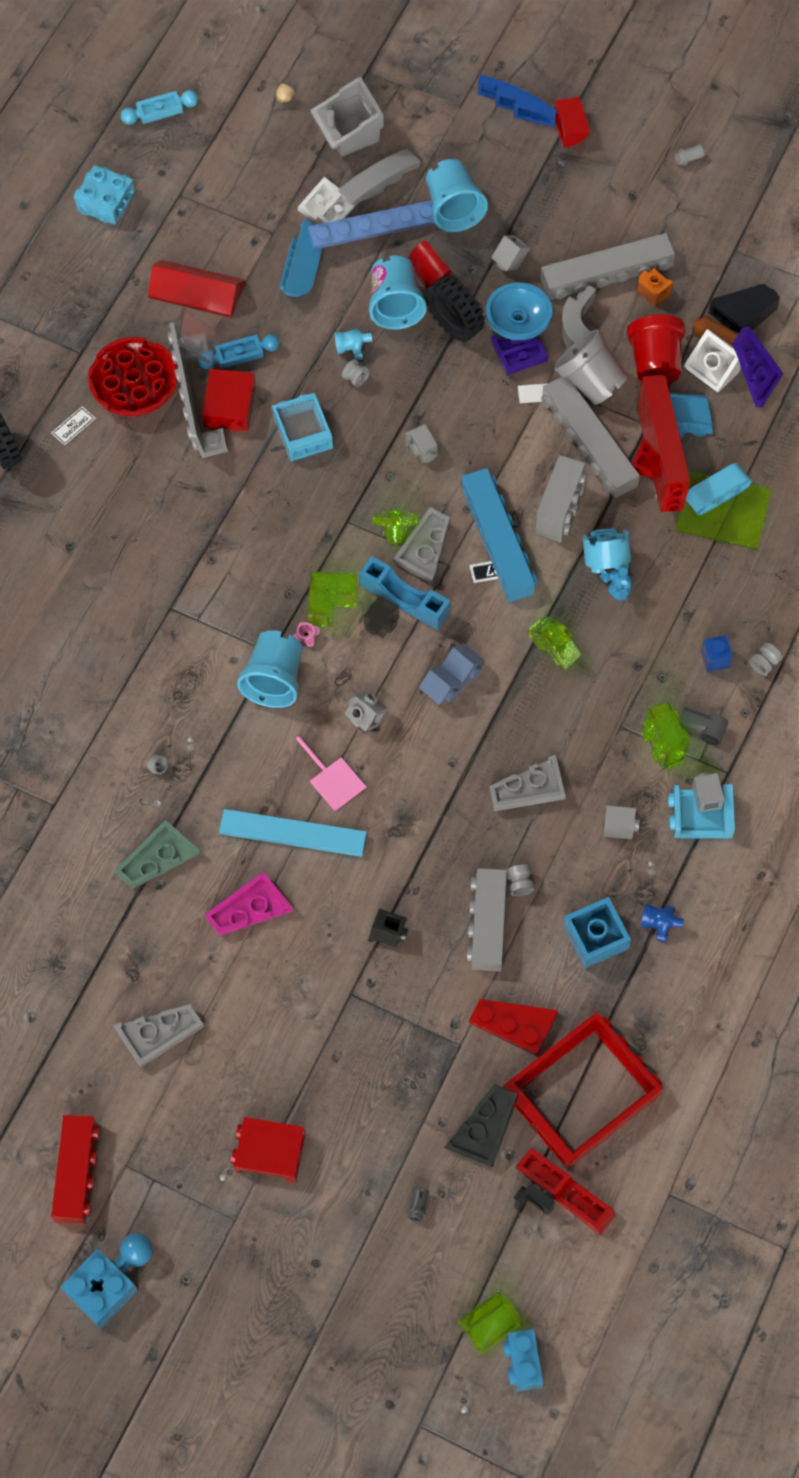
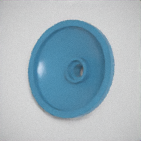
M510 283L501 286L491 294L486 304V318L490 327L505 338L512 340L531 339L544 332L549 326L552 319V304L548 296L538 287L527 283Z

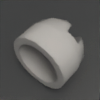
M152 755L149 757L146 765L150 772L161 775L166 771L168 761L164 756Z

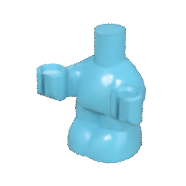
M360 329L335 332L337 353L343 354L345 351L352 350L357 361L363 360L361 347L363 343L373 341L372 333L363 334Z

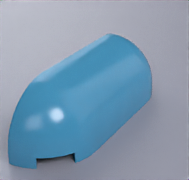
M306 219L300 224L301 229L298 237L292 238L280 282V289L283 290L282 293L290 297L303 296L312 289L323 249L313 250L308 227L314 224Z

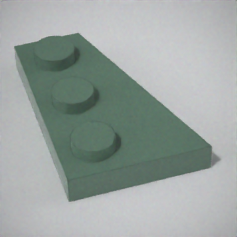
M165 820L114 872L130 888L134 889L200 855L201 851Z

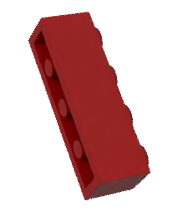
M63 1115L51 1212L54 1222L86 1224V1216L90 1217L92 1202L88 1201L89 1191H93L95 1182L91 1171L92 1165L96 1166L97 1150H94L95 1140H99L100 1125H97L95 1118L92 1116Z

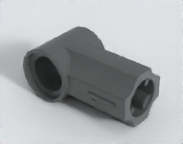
M684 707L677 723L678 728L699 735L704 742L711 745H719L728 726V720L720 715H706Z

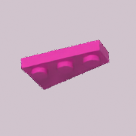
M262 872L204 916L217 934L222 936L292 912L293 907L267 875Z

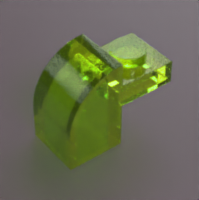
M542 617L527 631L538 649L549 651L560 669L565 670L582 655L571 640L573 635L563 624L554 618Z

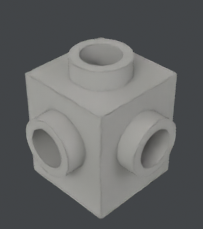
M367 691L359 695L355 694L349 700V707L345 715L351 719L355 726L362 728L366 732L378 727L388 708L379 701L377 696Z

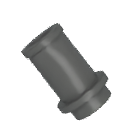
M413 1187L410 1207L406 1209L407 1218L411 1221L422 1222L423 1218L426 1217V1212L424 1211L429 1190L423 1188V1191H421V1187Z

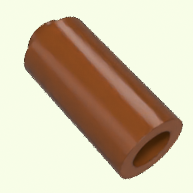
M705 315L702 318L698 317L692 327L694 336L701 339L705 331L709 329L732 347L734 340L738 336V333Z

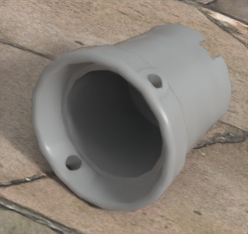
M598 329L579 339L559 358L554 366V370L561 377H567L595 405L609 398L612 395L611 392L616 387L619 389L628 378L627 373L606 346L605 338ZM574 349L577 350L576 354H573L572 352Z

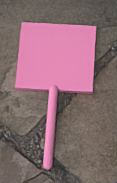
M300 736L296 737V740L323 770L309 782L335 812L367 788L342 757L329 767H326Z

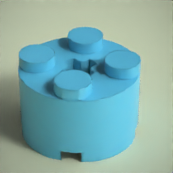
M601 529L590 532V537H587L586 534L583 535L585 565L591 568V572L601 573L608 568H615V570H619L622 567L629 568L631 548L628 531L623 530V534L617 533V529Z

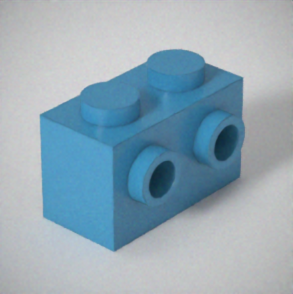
M534 1329L507 1333V1341H503L505 1358L510 1357L512 1368H507L510 1385H515L516 1392L542 1388L543 1379Z

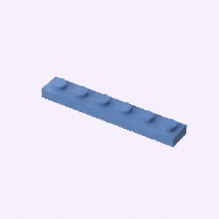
M432 201L309 226L308 233L313 250L435 224L432 216Z

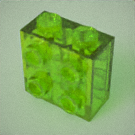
M669 702L647 709L645 719L643 720L644 726L641 730L645 742H649L652 747L651 754L654 762H659L662 770L668 767L674 769L682 765L686 752H688V743L690 742L686 729H682L679 724L680 717L675 708L672 709Z

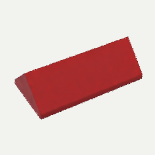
M160 260L152 265L148 298L232 318L245 279Z

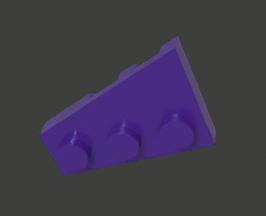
M743 327L734 340L733 347L756 407H763L783 376V372L750 327Z

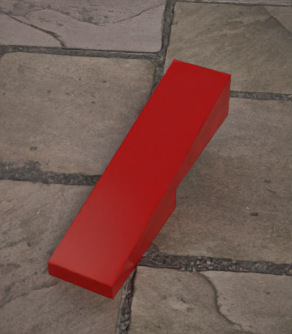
M533 1148L529 1149L515 1167L516 1170L540 1189L544 1188L550 1192L555 1201L599 1236L616 1216L612 1207L572 1180L571 1175Z

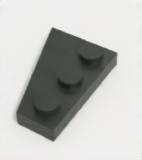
M494 1084L444 1148L492 1167L519 1093Z

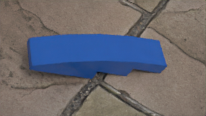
M480 74L478 79V95L496 99V106L514 110V118L555 127L556 110L547 103L521 88Z

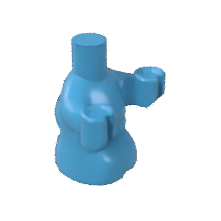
M622 567L619 570L602 572L600 579L604 583L611 580L608 586L609 594L616 600H627L632 587V579L628 574V569Z

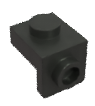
M530 1183L527 1188L522 1186L515 1194L514 1208L519 1210L529 1200L548 1216L555 1206L554 1197L546 1189L541 1188L539 1190Z

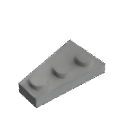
M188 1004L162 1011L154 1016L140 1017L132 1022L118 1023L113 1025V1027L141 1068L202 1029L204 1025L192 1006Z

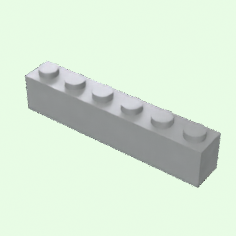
M664 233L541 267L540 280L550 300L562 299L568 295L579 294L580 291L584 292L588 285L593 288H603L608 284L624 282L630 278L640 276L645 270L648 272L654 268L657 271L667 270L673 267L675 253L667 234Z
M560 377L543 386L541 397L543 405L547 409L550 408L556 423L562 425L565 429L568 440L575 443L579 455L583 459L586 458L590 464L592 473L595 476H599L604 490L607 493H611L614 499L638 487L640 475L573 383L567 377Z

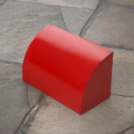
M580 97L555 100L556 126L562 146L568 147L579 144L590 133Z
M426 240L419 243L410 253L408 259L412 262L416 277L426 289L441 277H450V269Z

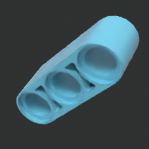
M733 463L690 488L687 492L686 501L697 515H703L744 491L751 484L752 480L738 463Z

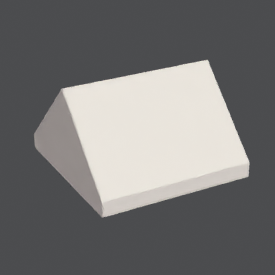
M707 329L683 367L716 392H720L740 372L741 366L734 348Z

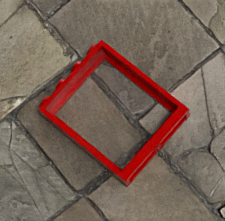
M598 1012L589 1017L503 1085L504 1088L519 1093L515 1108L567 1170L661 1096L663 1090L661 1087L663 1084L658 1076L647 1071L644 1060L638 1054L634 1055L629 1050L627 1040L622 1035L617 1036L612 1030L613 1025L606 1016L601 1017ZM595 1033L646 1094L576 1150L572 1151L524 1094L522 1089Z

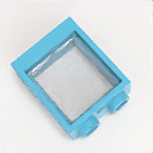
M315 393L303 394L296 399L281 401L272 406L273 418L290 462L333 448L332 435Z

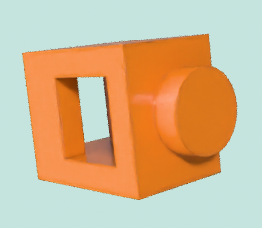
M655 268L650 272L645 270L638 278L637 291L656 307L671 295L673 281H668Z

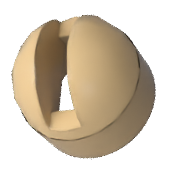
M280 84L276 91L277 100L281 103L289 102L294 95V90L286 84Z

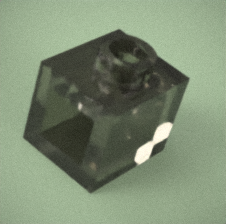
M379 596L364 615L365 629L372 635H379L384 638L388 632L391 633L397 626L399 607Z

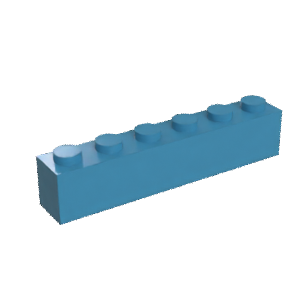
M487 468L461 476L462 491L507 601L511 602L533 595L535 585H537V578L534 571L530 572L528 568L529 559L526 552L521 551L519 534L517 532L514 533L512 529V517L510 513L506 514L504 510L505 501L502 494L498 495L496 489L498 486L495 476H490Z

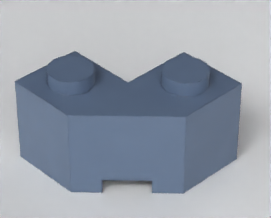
M465 643L455 646L441 666L429 670L419 688L438 705L447 702L451 703L472 680H475L481 674V666L485 660Z

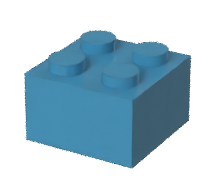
M609 897L564 916L563 928L584 969L622 953L630 947L631 939Z

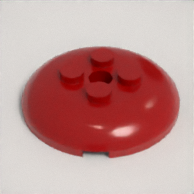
M143 337L122 338L106 345L96 354V359L92 366L89 367L88 384L94 399L109 412L126 417L143 416L156 411L170 399L177 385L175 374L177 365L174 364L172 354L160 343L156 344L147 341Z

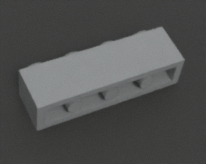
M477 868V877H472L471 891H476L475 900H470V914L474 915V923H469L468 938H473V947H468L467 961L472 962V970L501 972L507 870Z

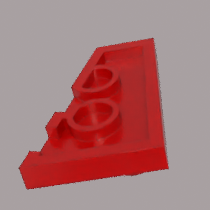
M480 999L469 1019V1023L537 1056L559 1010Z

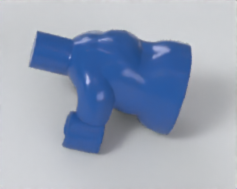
M646 903L641 927L656 928L658 934L657 941L666 942L668 937L667 931L672 926L682 928L684 919L675 917V907L666 905L664 908H657Z

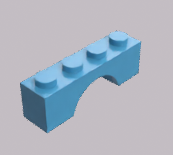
M373 556L370 557L359 572L361 587L437 631L451 613V601L433 590L420 591L411 587L396 575L391 566Z

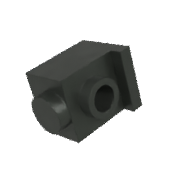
M378 909L368 941L373 942L375 940L397 948L399 942L404 943L408 929L404 928L407 918Z

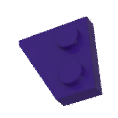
M491 336V344L506 375L548 361V355L540 339L504 340L498 339V336Z

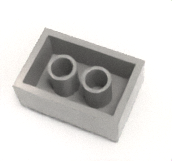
M561 455L558 456L537 511L535 535L561 543L564 535H569L572 526V516H576L579 508V497H583L586 489L585 482L588 473L584 472V462Z

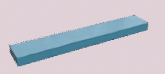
M227 809L223 811L219 829L221 835L363 857L367 831Z

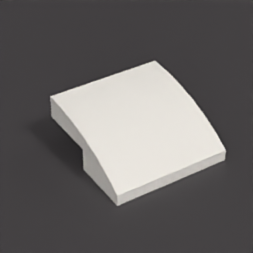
M324 177L298 206L297 210L315 223L321 224L345 219L358 203L352 205L338 192L339 188Z

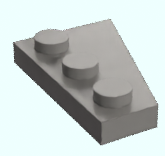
M430 507L393 558V563L433 585L450 517Z
M556 754L548 757L547 761L539 765L536 763L530 766L529 770L519 775L513 774L489 786L494 811L564 800L565 791Z

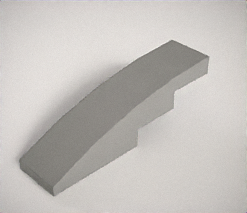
M406 148L367 168L340 187L338 192L354 205L384 193L386 186L401 181L403 174L418 169L421 161Z

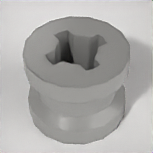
M353 359L345 366L342 377L345 380L352 381V385L358 388L365 383L370 370L366 367H361L360 362Z

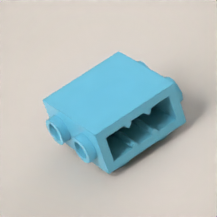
M94 165L92 170L85 175L81 188H78L74 194L77 210L84 215L96 217L102 222L116 225L135 194L133 179L127 175L112 172L108 168Z

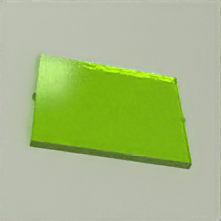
M691 471L688 490L712 475ZM750 484L741 493L703 515H697L688 502L685 501L684 509L680 511L675 531L757 550L762 525L766 520L765 513L771 489Z

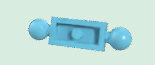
M187 90L182 94V97H178L177 92L174 91L136 102L137 110L125 108L121 112V120L126 125H132L137 121V118H141L142 124L180 114L183 113L182 105L194 107L197 104L198 95L193 90Z

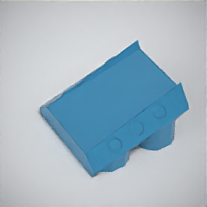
M669 393L680 439L685 437L686 433H693L697 437L713 434L706 395Z

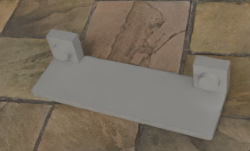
M171 322L169 323L171 331L167 332L169 342L173 345L174 349L171 351L174 364L177 365L175 374L178 383L181 385L179 393L182 402L184 401L185 404L183 413L185 420L189 424L187 427L189 439L192 440L194 450H199L202 458L228 452L223 428L205 433L201 432L187 363L198 360L201 353L207 352L205 338L201 334L181 340L175 323Z

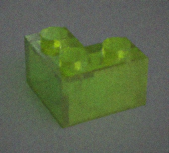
M311 572L308 621L313 626L332 627L334 606L357 607L358 574Z

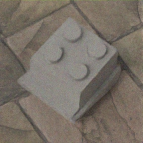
M361 77L339 89L338 93L310 110L331 149L334 150L336 148L341 157L380 141V129L384 127L383 113Z

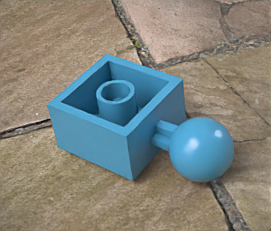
M142 1233L129 1234L121 1242L120 1256L113 1263L97 1249L60 1288L101 1329L138 1291L124 1273L131 1266H143L151 1259L153 1254L151 1240ZM98 1284H102L104 1289L101 1293L95 1291V1287Z

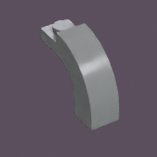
M589 285L584 292H579L575 300L569 297L563 308L561 333L568 349L579 339L591 332L582 322V318L595 302L596 289ZM574 349V350L572 351L573 354H576V353H577V350H576V349Z

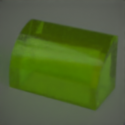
M500 1291L457 1321L467 1339L480 1355L506 1338L507 1333H512L524 1325L511 1302Z

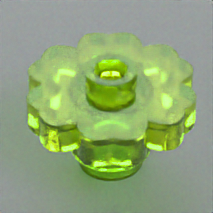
M390 509L389 512L373 514L372 524L384 526V537H386L387 543H405L407 527L419 525V514L403 512L401 509Z

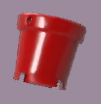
M667 314L648 315L632 321L627 326L626 334L628 342L632 345L637 380L642 383L643 376L665 375L667 384L677 381L679 374L682 375L681 352L682 339L685 338V323L681 318Z

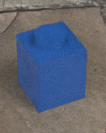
M727 635L704 639L701 653L706 672L730 668L733 655Z

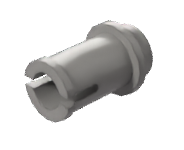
M700 144L685 150L679 149L675 153L676 162L678 165L683 166L687 165L690 161L704 157V150Z

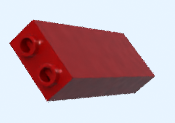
M665 375L643 376L637 410L660 512L683 511L690 479Z

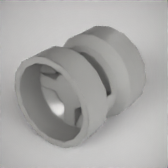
M764 643L759 649V654H754L749 659L751 667L763 676H767L772 670V666L777 665L782 660L780 651L770 643Z
M515 865L507 869V878L512 883L509 887L512 896H524L534 892V883L530 880L531 868L529 865Z

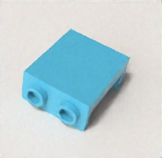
M723 784L722 786L724 796L722 809L700 813L697 810L693 790H679V785H674L673 792L668 794V806L673 807V815L669 816V830H674V838H733L735 831L733 784Z

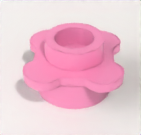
M301 622L298 624L297 633L293 636L300 642L305 643L307 647H312L315 644L316 635L320 633V629L311 623Z

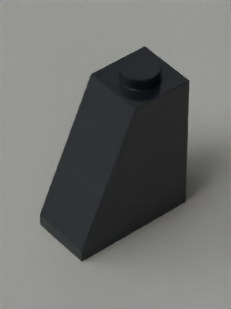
M761 284L713 298L710 303L709 314L723 326L739 334L743 327H750L753 330L778 309L780 297L774 289Z

